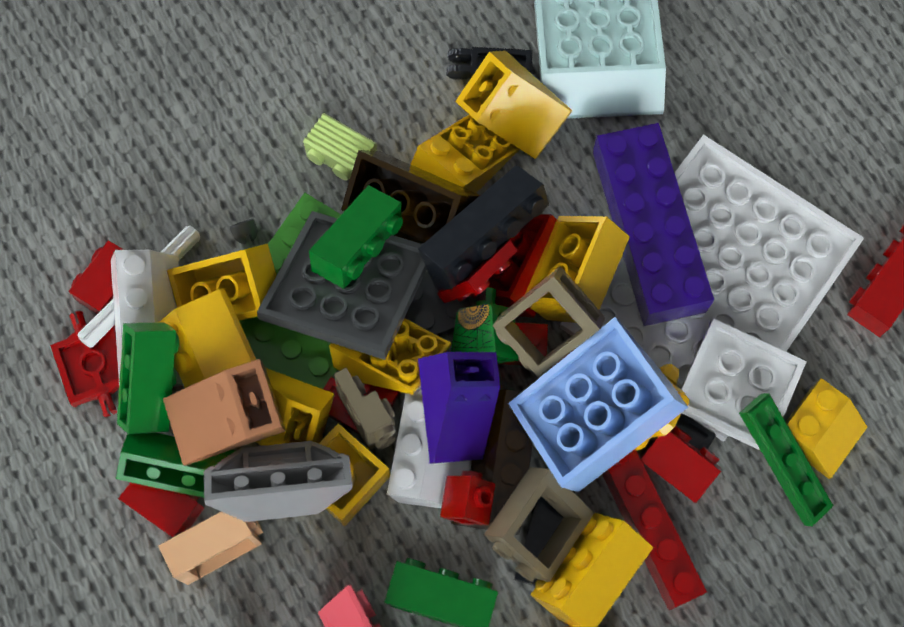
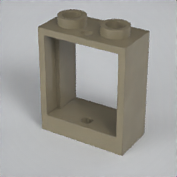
M559 266L501 313L492 326L496 329L498 338L504 344L510 345L518 354L521 364L526 369L532 370L539 377L598 332L606 317L563 268ZM547 292H550L581 329L544 357L513 320Z
M530 467L484 535L494 543L492 549L498 555L507 560L511 559L517 565L515 570L522 577L529 581L539 579L550 582L594 512L572 490L562 488L550 469ZM542 496L564 518L538 558H536L514 535Z

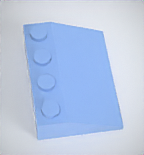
M616 317L508 403L562 488L575 492H580L688 408L668 378Z

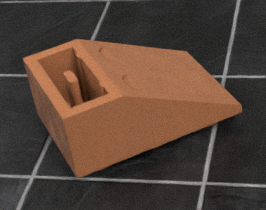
M260 359L222 371L163 398L183 466L286 431L265 365Z

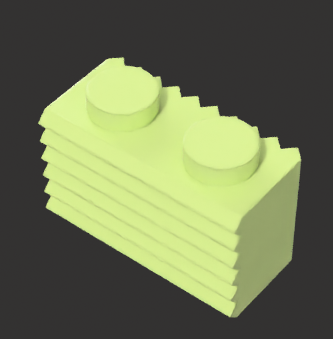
M325 113L318 119V122L315 123L303 141L307 153L306 156L309 160L319 166L324 163L332 168L336 176L345 181L351 177L358 150L377 151L376 142Z

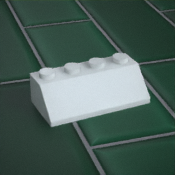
M145 249L115 250L111 258L119 381L123 323L159 322L177 308L167 270L179 267L178 256ZM176 371L177 382L175 386H184L178 372Z
M420 385L413 395L405 394L387 495L398 503L441 508L447 476H461L462 471H470L472 460L430 464Z

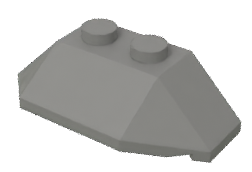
M313 441L240 448L222 459L215 467L211 466L204 471L205 505L245 522L319 514L353 489L349 456L343 453L339 454L331 448Z

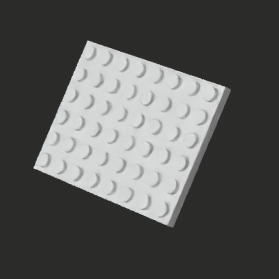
M704 134L675 171V176L712 290L713 303L706 313L643 326L622 255L599 310L606 317L602 327L614 317L618 318L659 369L665 364H673L679 369V379L676 386L680 389L713 318L787 352L864 240V237ZM561 322L559 327L571 336L581 329L577 323ZM697 421L715 433L716 437L724 442L727 439L728 435Z

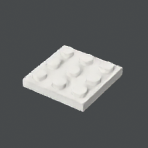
M713 318L681 387V390L686 393L690 400L688 408L682 414L760 450L739 412L761 393H769L784 417L807 361Z

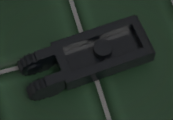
M472 47V49L453 48L448 50V60L459 63L471 61V65H449L446 75L452 79H471L487 54L491 51H507L531 73L532 51Z

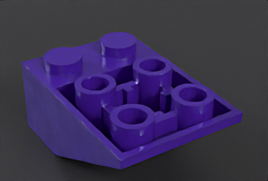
M444 352L419 358L418 363L430 464L483 459L500 390L496 352Z

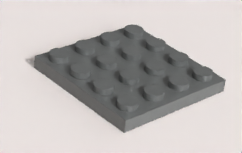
M312 211L257 311L258 319L385 360L427 270L418 250L422 244L391 235L384 243L379 255L372 257L366 263L359 278L352 280L343 289L311 271L309 250L337 220V218Z

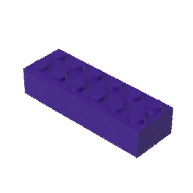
M659 123L597 135L593 156L612 221L630 236L623 252V258L643 326L706 313L713 303L714 297Z

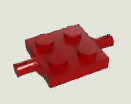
M76 311V315L74 313L69 315L75 332L67 339L50 346L70 405L76 407L91 400H99L103 416L108 417L111 416L110 412L113 415L118 412L111 396L119 390L115 325L93 347H88L78 337V333L87 325L84 313Z

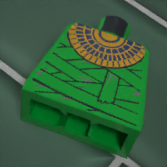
M487 287L483 292L476 295V306L458 310L451 352H496L498 363L519 361L518 354L510 345L504 344L498 338L496 329L492 326L500 314L508 309V307L496 304V289Z

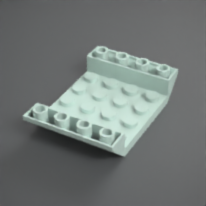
M534 0L541 83L573 110L567 119L656 115L664 113L666 65L658 0Z

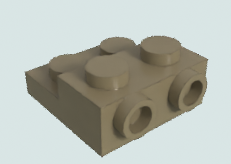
M347 368L335 373L337 394L368 450L370 451L375 447L378 450H382L396 441L393 435L396 432L393 427L395 426L393 419L395 413L386 398L380 400L376 391L365 396L366 390L358 375L351 377Z

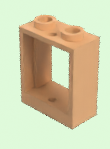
M219 512L160 544L158 547L173 578L189 585L262 545L258 535L262 534L263 530L258 521L245 522L224 512Z

